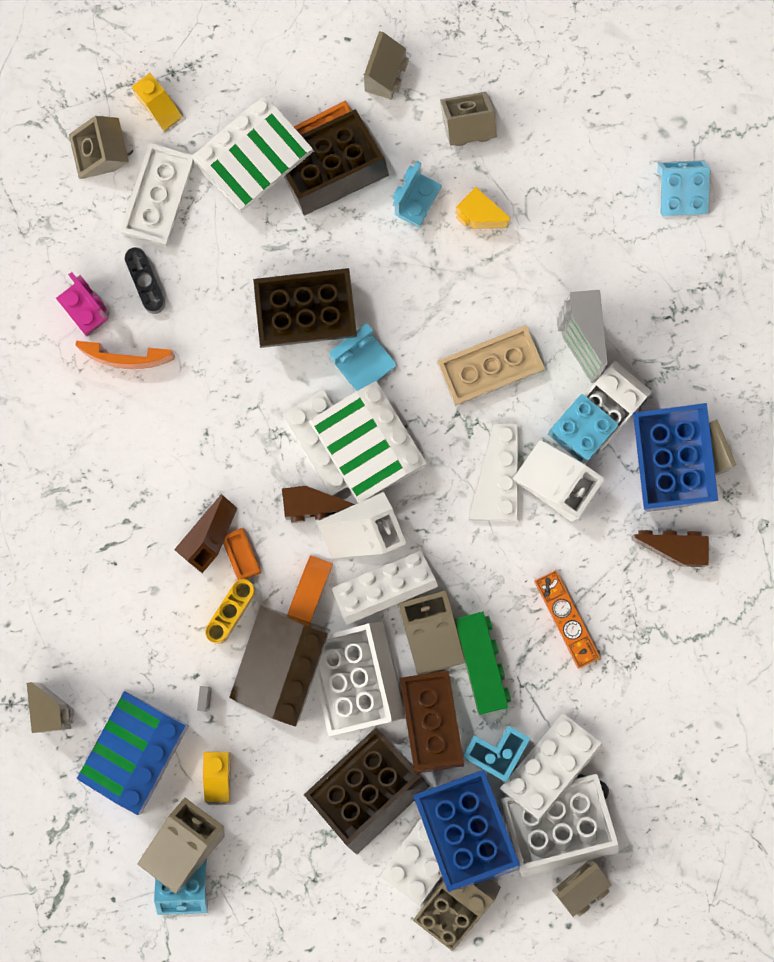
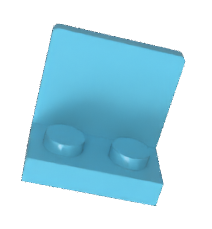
M706 161L658 162L657 172L661 176V215L708 214L710 167Z
M417 161L414 167L410 165L407 169L403 187L398 186L393 195V206L395 207V216L420 228L442 185L422 175V163Z
M368 323L357 330V337L345 339L329 352L331 361L356 391L380 380L396 367V363L373 336V330Z
M581 394L553 425L548 435L579 462L586 464L617 428L618 423L584 394Z
M207 859L177 894L155 879L154 904L157 915L208 913V902L205 893Z

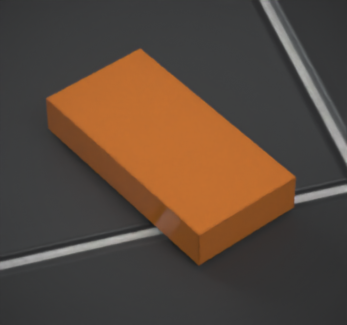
M244 528L228 533L223 544L237 579H248L261 574Z

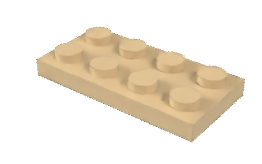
M526 325L437 361L455 406L525 379L545 369Z

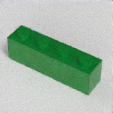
M484 611L455 618L454 621L478 715L508 708L507 703L511 702L508 687L503 688L501 679L505 678L502 664H497L495 658L499 651L496 640H491L489 631L493 630L490 617L485 616Z

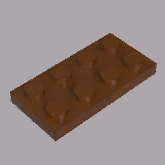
M449 671L401 677L400 684L414 774L464 767Z

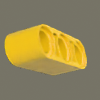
M246 579L236 581L205 629L206 638L210 642L222 644L231 635L256 594L255 587L250 581ZM244 584L249 585V595L247 597H239L237 593L238 588ZM229 605H234L237 609V613L233 618H226L224 614L225 608ZM215 626H221L224 630L223 636L220 639H213L211 636V631Z

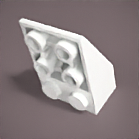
M616 361L605 370L585 394L588 399L618 423L617 428L599 447L601 451L652 392Z
M539 440L512 480L572 522L580 517L605 479L585 464Z
M384 492L316 522L332 558L384 554L406 544L394 511Z

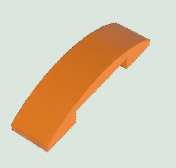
M76 341L75 344L82 353L91 359L108 366L123 369L152 368L166 364L175 358L174 352L169 349L148 348L147 357L103 353V346L96 342Z
M310 555L291 602L288 615L308 622L312 621L333 563Z

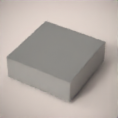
M200 686L197 711L208 712L210 710L211 687Z

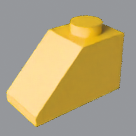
M148 73L131 86L135 97L163 131H166L183 118L166 91L151 73Z
M477 187L456 206L455 214L457 215V220L464 226L469 225L472 229L507 228L510 224L511 218Z
M203 752L204 801L230 802L231 752Z

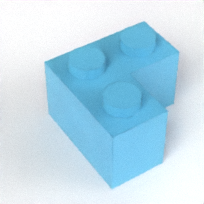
M506 726L495 747L473 735L463 752V758L507 782L531 738L510 726Z

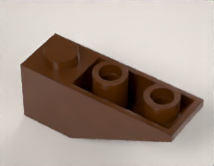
M308 486L282 488L285 519L291 520V523L305 522V518L315 517V520H322L329 517V515L355 505Z
M221 494L174 550L203 574L218 556L237 507Z
M638 530V534L632 536V541L680 567H706L709 565V536H702L700 531H688L687 535H677V531H663L662 535H653L652 530Z

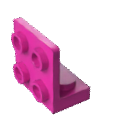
M71 272L68 275L74 284L56 297V299L87 337L108 320L105 314L108 309L95 293L92 296L90 295L93 291L81 275L76 277Z

